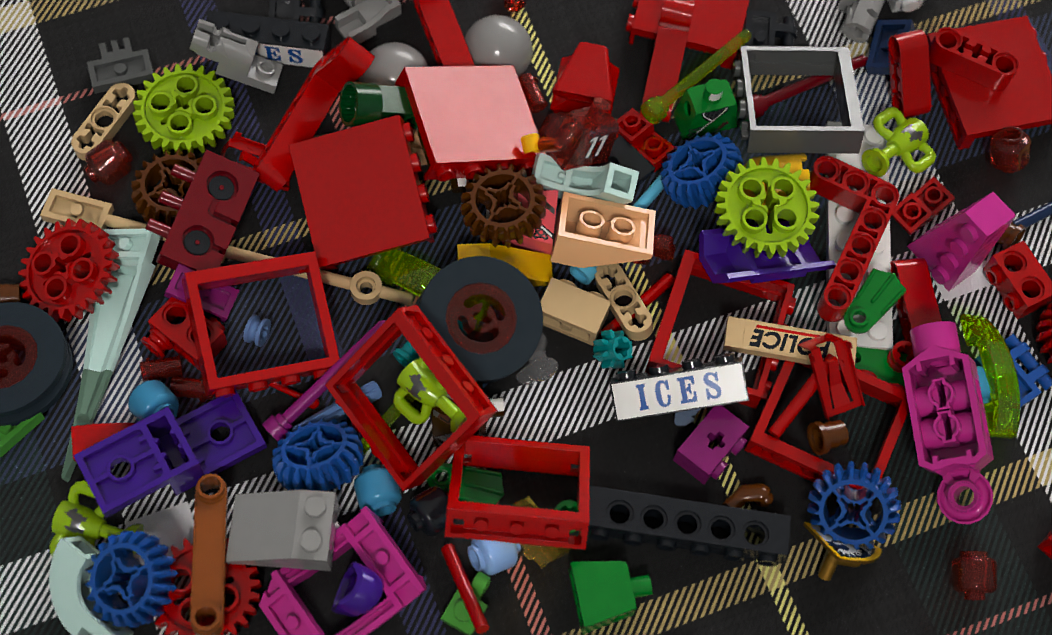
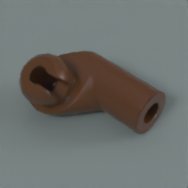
M763 483L743 484L722 505L742 508L747 502H756L758 506L767 507L773 502L774 496L770 492V487Z

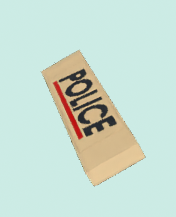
M728 316L723 350L811 365L808 355L811 351L798 346V344L827 333ZM832 334L842 338L843 341L847 340L852 343L853 349H851L855 364L857 338ZM827 341L816 345L820 347L823 359L827 354H831L838 359L833 342Z

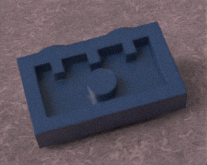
M877 20L865 67L868 75H890L889 37L914 31L913 20Z

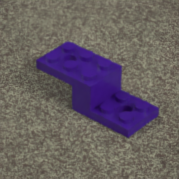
M235 390L236 394L234 396L216 398L176 420L170 408L166 407L73 455L104 516L108 517L169 484L177 496L196 486L198 480L205 474H218L267 448L263 437L237 391ZM218 427L230 429V435L223 441L214 440L212 433ZM120 462L131 464V469L126 476L120 478L112 475L116 464Z

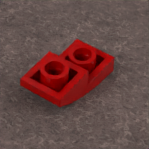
M633 108L611 124V129L614 128L655 167L654 172L660 169L662 163L668 160L667 154L675 152V146L654 131V123Z
M933 176L915 193H910L895 207L891 216L909 235H912L952 204L956 197Z

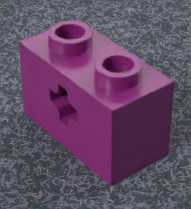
M722 405L714 406L679 447L673 461L703 485L706 484L710 477L717 480L728 466L724 461L729 454L732 453L736 456L748 440L744 436L749 426ZM714 442L719 445L716 446L713 450L708 446L712 445Z

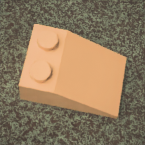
M563 192L556 216L550 262L587 268L649 260L653 255L656 211Z

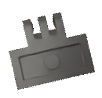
M129 37L123 38L124 49H119L117 40L111 41L113 51L108 52L105 42L99 43L102 59L87 62L95 94L108 91L110 87L118 83H127L132 86L141 84L144 80L154 81L152 75L154 72L148 49L133 52Z

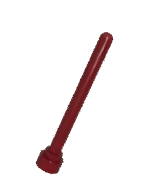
M859 55L851 59L853 71L866 66L868 59L866 55ZM812 75L765 96L753 94L755 118L763 116L769 106L831 81L834 77Z

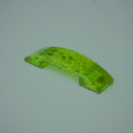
M397 249L374 255L365 271L376 273L381 281L390 287L396 284L419 297L432 278L441 270L422 259ZM473 289L464 290L452 299L447 313L456 307L463 315L466 327L475 331L490 308L491 303Z
M962 314L959 318L966 345L978 347L983 369L990 387L992 401L984 404L990 437L1015 438L1017 437L1020 420V390L1016 368L1010 351L999 331L986 317Z

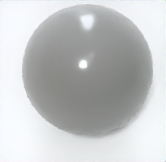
M504 15L484 17L475 22L464 37L475 66L514 65L517 76H519L531 63L533 56L531 38L521 23L511 17Z
M388 42L370 51L375 56L367 71L359 78V82L394 86L404 67L429 66L422 54L412 46L400 42Z

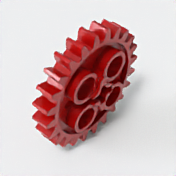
M69 218L64 226L57 221L55 222V231L45 227V237L43 239L37 236L34 237L37 244L36 247L26 248L31 255L29 258L21 259L20 262L27 265V267L19 271L18 275L26 279L20 283V288L26 291L22 298L29 301V305L42 309L56 322H59L60 319L71 322L72 316L80 320L83 319V310L93 314V304L95 302L103 305L104 300L101 297L103 293L112 294V290L107 285L109 282H117L118 280L111 273L120 269V266L113 262L114 259L119 257V253L112 249L116 244L108 238L109 234L94 223L90 222L88 224L83 219H79L76 223Z
M186 538L183 539L184 549L179 550L174 545L170 546L173 553L172 557L176 559L171 564L170 569L179 573L175 577H171V584H174L178 577L184 575L190 577V583L183 589L169 591L168 595L173 602L169 603V605H162L164 614H161L156 620L155 625L158 629L168 625L164 633L165 635H175L177 633L178 635H195L190 621L185 620L186 612L191 609L193 545L191 546ZM227 538V543H226V556H227V549H228L229 538ZM226 563L225 582L230 578H233L234 582L225 584V594H234L236 598L231 606L225 608L224 627L220 635L227 633L238 635L236 630L238 625L246 628L249 627L245 618L246 614L257 615L256 609L251 606V603L261 601V596L253 592L262 587L260 580L252 579L259 574L257 566L248 567L249 565ZM177 599H185L179 605H175ZM212 617L204 618L200 621L199 625L201 627L211 626L216 619Z

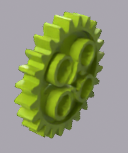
M192 63L188 64L186 70H181L180 65L176 64L174 72H170L167 67H164L163 76L152 73L153 83L143 81L146 91L137 90L136 93L139 100L133 101L135 108L133 116L135 122H137L135 124L138 132L142 133L145 142L151 141L154 150L162 145L163 152L165 150L170 152L171 149H174L176 153L179 148L181 151L187 150L188 153L190 151L194 153V148H198L202 153H205V144L208 143L216 147L215 137L226 138L223 129L232 128L230 119L235 118L233 110L235 104L230 87H226L223 78L217 79L215 71H211L206 75L204 66L199 67L197 71H193ZM185 90H192L190 92L183 93V91ZM167 106V108L163 110H158L160 107ZM204 110H211L208 113H201ZM180 127H186L185 129L180 130V131H177V130H176L177 128H180Z
M762 157L759 165H756L751 158L747 162L746 168L740 163L737 164L735 173L729 170L725 177L726 181H721L718 187L721 192H717L714 199L719 203L716 205L714 213L722 215L716 223L717 225L727 226L722 234L723 236L731 234L734 236L732 246L740 242L744 244L742 253L745 254L750 248H753L755 258H758L762 251H766L768 259H772L777 250L778 254L784 257L788 249L793 253L796 252L799 248V243L804 245L809 239L808 235H812L816 227L813 224L819 219V215L814 212L820 204L811 200L817 192L815 190H806L811 181L809 179L804 181L798 179L801 175V170L793 174L789 172L790 163L780 168L777 158H775L772 165H768L765 157ZM762 182H765L767 184V192L765 191V187ZM775 189L783 190L787 196L778 195ZM743 190H751L756 197L747 196ZM782 218L787 220L790 226L786 227L781 225L778 219ZM746 219H753L758 223L759 227L750 226ZM766 224L768 225L771 234L767 233Z

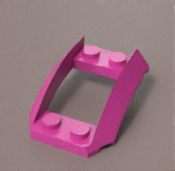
M368 506L363 507L360 510L361 512L347 524L344 523L336 529L332 562L353 547L366 567L380 576L384 586L383 591L388 597L336 635H369L427 589L424 577L418 575L382 525L384 521ZM281 568L271 573V582L268 590L264 591L259 606L278 635H325L293 588L320 570Z

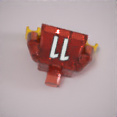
M595 98L590 107L570 111L553 136L539 138V134L534 133L521 137L524 153L548 152L563 171L607 162L614 141L619 136V124L609 114L610 103L603 98Z

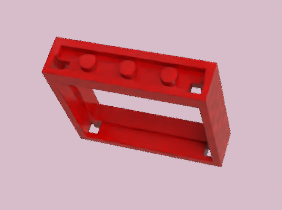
M685 249L645 372H649V367L659 364H668L669 369L682 367V365L665 360L663 357L690 275L711 281L699 260V253ZM750 280L718 283L777 302L771 323L789 326L784 324L786 314L792 315L796 305V298L792 297L795 284L783 280L751 283ZM761 357L752 388L747 387L749 401L738 402L739 404L756 409L761 399L767 400L772 386V382L767 380L769 371L775 372L779 359Z
M315 251L184 273L182 285L206 396L215 394L216 398H227L236 394L235 390L248 388L249 392H258L268 389V384L280 381L282 386H289L300 383L301 377L312 375L314 380H318L340 359ZM307 273L325 358L218 378L199 291Z
M418 305L398 308L325 384L326 388L335 398L334 402L343 409L351 420L354 429L363 436L371 447L373 455L382 462L402 491L421 485L498 411ZM402 334L467 418L419 467L356 383Z
M784 360L744 451L812 482L816 479L823 480V471L827 469L835 474V465L764 433L795 362ZM798 363L812 370L811 365ZM856 368L862 393L897 408L872 469L873 471L879 467L881 470L879 479H882L909 412L906 389L900 384L888 383L877 378L871 371ZM839 370L842 383L846 385L842 371ZM848 485L855 490L864 488L860 485Z
M472 435L454 453L447 503L445 537L586 550L590 505V446ZM465 454L471 455V458H464ZM571 464L578 465V468H571ZM463 465L578 476L577 512L459 501ZM454 519L464 520V525L453 524ZM570 530L579 531V536L569 535Z

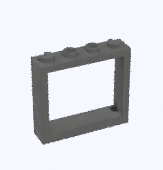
M740 46L739 60L733 61V76L738 77L735 83V96L741 97V100H738V118H743L740 124V139L746 140L747 153H860L864 136V125L849 47ZM750 75L833 76L842 126H756Z

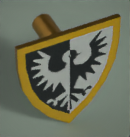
M806 522L803 524L828 550V554L818 573V577L825 581L831 580L837 565L859 567L861 564L873 563L880 558L882 549L875 545L871 551L865 544H861L859 549H855L853 544L845 545L843 542L832 539V536L829 534L823 535L820 531L821 525L815 526Z

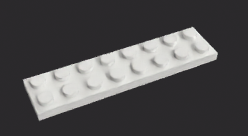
M828 121L826 126H842V123ZM863 124L864 136L859 154L825 153V156L834 157L867 172L861 161L862 154L871 148L882 150L886 147L887 141L874 129L873 125ZM889 170L884 176L878 178L889 182ZM848 186L851 190L857 191L854 187ZM826 199V261L833 260L836 264L859 213ZM877 199L880 203L886 204L883 200ZM890 220L854 298L873 268L891 273ZM865 224L867 227L875 229L871 224ZM853 248L856 253L863 254L861 250ZM833 269L826 270V284ZM841 274L843 278L852 280L849 275ZM828 299L832 305L840 306L836 300ZM892 307L866 333L855 334L849 331L844 324V316L837 322L827 321V333L857 338V347L890 351L893 347ZM858 314L853 317L858 323L865 321L862 315Z

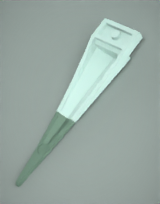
M145 228L103 229L109 234L108 238L116 244L112 249L119 253V257L114 259L113 262L118 264L120 269L111 273L112 276L118 279L117 282H109L107 285L112 290V294L103 293L101 297L104 300V304L101 305L95 302L93 304L94 313H90L83 372L73 426L93 424L155 269L152 261L161 236ZM71 435L61 475L62 479L66 482H69L77 464L73 459Z

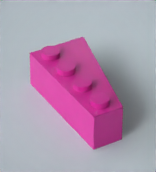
M992 192L952 217L945 219L940 224L933 226L907 245V247L917 258H924L934 280L950 291L976 272L1016 215Z

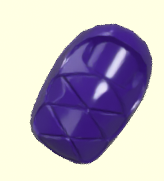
M353 561L341 580L331 612L354 617L369 612L382 596L384 586L380 576L373 570Z

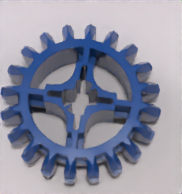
M708 132L704 137L696 135L691 141L685 139V144L675 146V152L667 154L668 160L662 163L663 171L660 175L666 194H669L672 201L682 205L684 208L692 206L696 210L701 204L708 208L709 204L715 201L717 192H721L718 187L722 180L726 181L725 177L729 170L735 173L737 164L740 163L744 166L742 154L729 137H722L720 133L712 136Z
M322 418L317 423L309 421L308 425L303 427L297 425V430L294 432H286V439L277 441L278 447L273 450L272 459L274 473L282 488L287 490L329 492L334 488L340 490L341 484L351 483V476L360 474L359 467L364 464V447L354 427H349L347 422L338 423L336 418L326 422Z
M852 460L848 462L847 470H844L837 463L834 466L835 474L826 469L822 473L823 480L816 479L813 486L816 490L810 491L808 499L812 502L808 504L807 511L814 514L810 522L815 526L821 525L820 531L823 535L829 534L832 536V539L843 542L845 545L853 544L855 549H859L861 544H865L871 551L874 548V540L881 544L886 542L885 533L892 535L895 532V526L892 523H899L900 514L896 511L901 509V501L895 499L898 496V489L894 487L889 488L891 485V478L889 476L879 479L881 474L879 467L875 468L872 473L867 472L868 464L866 462L862 463L861 470L855 469V464ZM848 485H860L864 488L855 490ZM832 492L837 496L836 501L840 505L836 508V513L833 516L830 515L826 505V500ZM878 497L883 511L879 518L874 521L869 507L872 505L873 499ZM853 503L855 505L857 503L860 505V509L855 510L854 507L851 510L848 508V504ZM856 524L860 528H851L844 525Z
M123 531L120 535L108 536V542L98 544L100 554L94 553L91 555L94 565L85 569L86 572L91 574L90 581L83 585L91 588L92 592L86 599L96 601L92 611L102 613V620L113 622V625L117 627H139V625L153 622L154 616L164 614L162 605H169V603L173 602L168 593L169 591H174L177 587L171 584V577H175L179 573L170 569L171 564L176 559L172 556H166L169 547L159 544L160 538L149 536L143 531H136L135 533L133 531ZM132 551H135L142 557L145 565H141L139 559L134 557ZM117 593H121L123 600L128 601L129 607L121 601Z

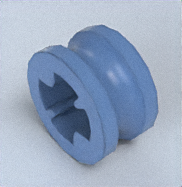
M253 314L245 326L244 342L251 343L254 341L256 346H263L270 332V319L264 318L260 320L258 315Z

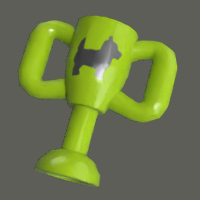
M888 107L875 116L873 120L874 129L887 143L886 147L882 150L871 148L862 154L861 161L863 167L869 174L876 177L884 176L889 170V159L893 156H900L906 167L916 174L924 172L934 164L936 154L926 143L929 138V132L925 123L917 118L905 119L901 111L895 107ZM894 118L897 127L891 131L884 125ZM920 150L925 155L915 162L911 153Z
M419 356V359L412 361L404 368L397 379V384L400 388L394 394L393 403L396 409L411 423L420 425L428 420L433 407H439L451 418L450 428L451 432L454 433L467 418L459 407L446 397V390ZM409 394L412 398L422 403L421 413L404 398L406 395Z
M78 481L70 488L68 501L63 500L54 514L51 528L55 535L49 545L50 554L53 556L61 538L81 536L95 547V540L101 537L108 539V536L120 535L123 531L144 532V525L137 523L128 526L124 530L106 524L104 514L99 506L94 511L79 504V494L95 497L87 481Z

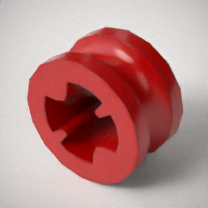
M152 327L149 330L150 335L148 337L143 336L140 341L152 354L159 359H163L165 357L164 352L166 350L171 351L174 346L161 332Z
M903 340L899 341L888 352L887 362L894 371L903 373L902 368L914 359L912 343ZM902 351L907 354L905 362L899 359Z

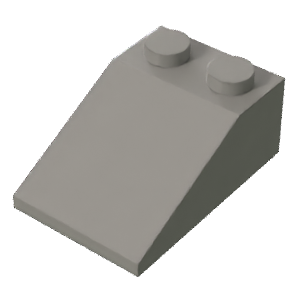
M288 490L235 494L226 563L331 571L339 509L336 492Z

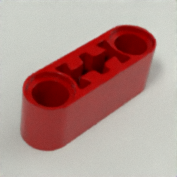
M951 27L939 29L929 46V60L931 63L995 91L1006 89L1019 69V61L1014 54Z
M922 29L890 36L888 52L892 107L900 110L905 119L929 113L931 111L929 44L925 32Z
M924 258L894 260L890 262L891 273H895L900 283L906 288V293L895 304L904 340L911 342L909 331L912 328L942 321L928 265Z

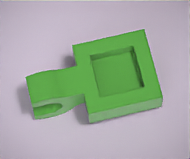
M479 571L471 586L483 614H485L488 605L480 600L491 583V577ZM457 589L443 613L441 621L465 635H473L475 631Z

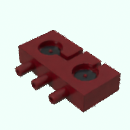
M206 149L196 172L177 163L174 164L170 174L190 183L184 199L164 190L160 194L159 203L178 211L172 227L153 218L149 219L145 227L146 230L166 238L156 262L173 270H176L178 264L195 271L220 267L236 226L240 221L260 174Z

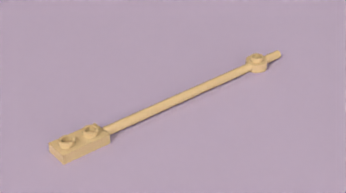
M54 188L51 189L40 214L42 220L55 224L58 221L65 226L69 218L76 223L79 219H83L88 224L90 222L94 223L102 230L107 227L114 229H142L147 225L142 222L112 215L114 207L111 203ZM161 237L160 241L165 242L166 238ZM230 245L224 254L225 258L244 263L275 258ZM320 269L322 283L350 290L352 298L359 304L371 305L380 298L411 306L413 303V293L382 286L380 277L374 272L361 271L353 277H348ZM307 273L294 275L297 277L308 279ZM365 287L372 289V291L368 294H364L361 292V290Z

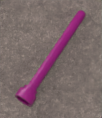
M381 320L373 326L283 414L279 412L276 416L271 415L262 424L264 428L277 441L286 439V432H290L289 430L293 427L292 423L327 390L325 384L385 321Z

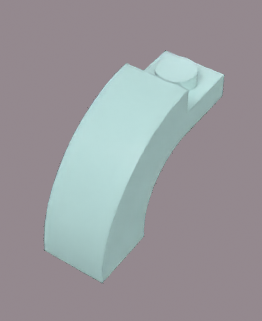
M538 153L535 157L531 175H534L536 183L541 184L544 190H558L559 199H562L563 192L620 204H628L633 201L639 171L612 162L597 167L583 166Z
M81 536L61 538L56 546L50 565L49 587L54 609L63 626L71 635H133L134 632L127 626L117 627L113 625V622L102 620V613L92 611L96 601L86 599L92 590L83 585L90 581L91 574L86 572L85 569L94 565L91 555L94 553L100 554V552Z

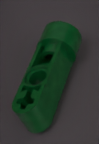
M348 81L343 86L339 100V113L345 126L355 127L400 115L405 123L410 122L413 130H418L405 87Z

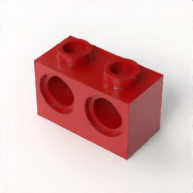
M1024 240L994 254L983 268L987 280L996 287L1003 297L1005 307L1013 312L1017 320L1048 305L1052 301V280ZM1005 265L1011 267L1013 271L1008 270ZM1023 291L1029 293L1031 298L1026 296Z
M171 297L148 320L150 328L157 329L172 343L174 351L200 370L187 304ZM185 317L182 323L177 325L171 324L175 318ZM205 317L214 359L228 344L224 334L225 328L214 317L209 319Z

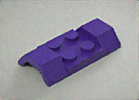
M788 221L779 222L783 226H790ZM758 224L750 225L752 227H759ZM766 224V231L767 233L771 234L769 227ZM725 228L701 230L699 234V260L712 283H729L750 280L751 283L798 278L805 277L807 272L834 269L836 266L833 260L821 261L809 243L810 235H808L809 239L804 245L799 243V248L796 252L793 253L788 249L786 255L781 257L776 250L772 259H768L766 251H762L759 257L755 258L753 248H750L744 254L742 253L743 243L740 242L732 246L734 236L732 234L723 236Z

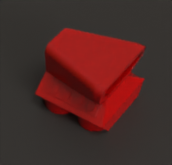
M580 42L571 56L561 58L557 80L553 86V98L550 108L557 116L572 118L598 113L596 121H591L590 123L602 124L610 120L620 69L610 63L607 47ZM595 98H603L599 108L592 107L586 113H580V109L590 108Z

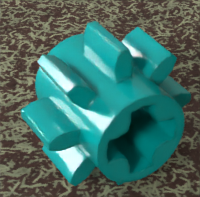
M611 329L601 331L602 339L593 340V357L602 362L601 368L603 369L624 368L625 363L623 360L633 357L631 355L632 341L624 336L623 330L613 331Z

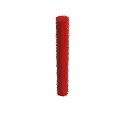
M666 273L640 296L646 307L674 284L675 279L670 273ZM616 318L600 330V336L601 331L604 330L620 331L622 329Z
M827 354L823 359L827 376L829 375V368L826 360L834 357L831 354ZM814 373L768 430L775 438L779 439L818 389Z
M446 544L441 548V552L476 633L483 634L489 630L487 620L454 545Z

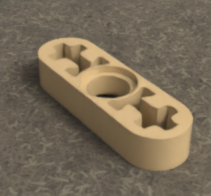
M118 83L110 87L73 135L71 145L79 159L91 161L100 155L135 110L133 101L138 99L131 85ZM126 95L128 96L127 101L122 99L118 103L117 97L124 98ZM103 116L113 118L112 124L107 127L96 125L98 119ZM90 141H92V147L85 146L84 148H82V143L88 144L90 143Z
M619 264L598 266L595 274L596 286L606 300L611 301L610 310L625 335L634 341L647 339L653 332L652 316ZM610 275L612 278L615 277L616 287L612 288L610 280L604 278V276ZM625 295L632 298V302L627 306H619L615 303V300L620 296ZM635 313V318L638 323L643 324V327L638 328L637 325H633L631 315Z

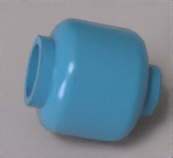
M149 380L141 383L133 390L129 397L128 406L136 419L141 421L166 407L170 408L174 418H176L179 402L178 398L161 381Z
M380 464L368 465L362 469V473L354 480V490L360 509L368 506L379 517L386 516L396 510V505L401 501L402 493L399 485L385 467H382Z

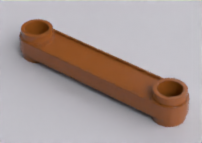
M211 473L202 476L198 480L195 489L190 623L195 635H220L224 627L228 492L225 481L217 474ZM209 489L219 490L214 495L204 494ZM212 617L216 619L211 626L201 627L199 625L200 621L204 618Z

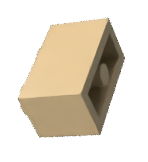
M553 277L540 301L544 326L594 346L593 340H597L600 330H602L611 305V301L606 300L598 292H587L577 288L569 280H558Z

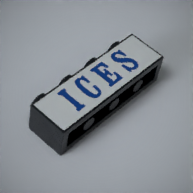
M208 10L206 21L215 24L217 30L225 27L233 33L258 41L255 55L283 65L313 68L331 48L329 24Z
M726 353L715 356V361L702 363L701 359L697 358L682 361V367L669 369L668 364H659L649 367V372L636 374L635 369L617 372V377L612 378L610 381L616 422L749 401L742 357L735 358L734 353Z

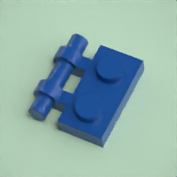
M1012 334L1004 340L1005 344L1010 348L1009 352L999 342L975 358L974 361L976 366H982L988 371L996 393L1010 410L1015 413L1042 393L1036 386V382L1047 391L1052 387V378L1048 375L1050 372L1044 364L1040 365L1029 352L1031 348L1025 341L1021 343L1016 335ZM1019 359L1030 373L1026 374L1016 360Z

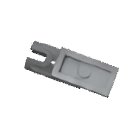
M841 0L837 9L846 12L842 33L852 41L865 43L871 34L885 0Z
M199 19L190 50L199 56L219 62L215 74L274 94L283 64L255 55L258 41L233 33L225 27L217 30L215 24Z

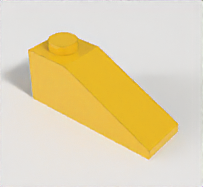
M492 243L457 244V260L474 256H485L502 260L522 272L533 286H548L553 277L550 254L513 247L507 248L502 245H498L495 248Z

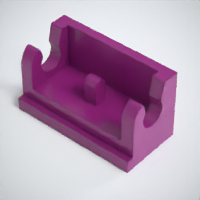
M178 264L164 297L169 299L174 297L186 303L182 278L184 273L195 270ZM226 286L199 291L203 311L219 317V321L225 323L240 290Z

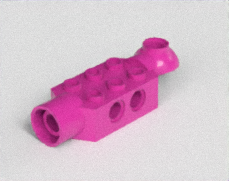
M940 321L919 325L909 331L914 359L902 368L918 464L927 471L943 477L937 490V502L941 512L949 520L958 524H972L985 517L993 504L992 488L989 481L980 471L994 459L976 362L969 355L961 353L955 322ZM971 489L974 493L973 502L970 505L962 506L959 502L961 492Z

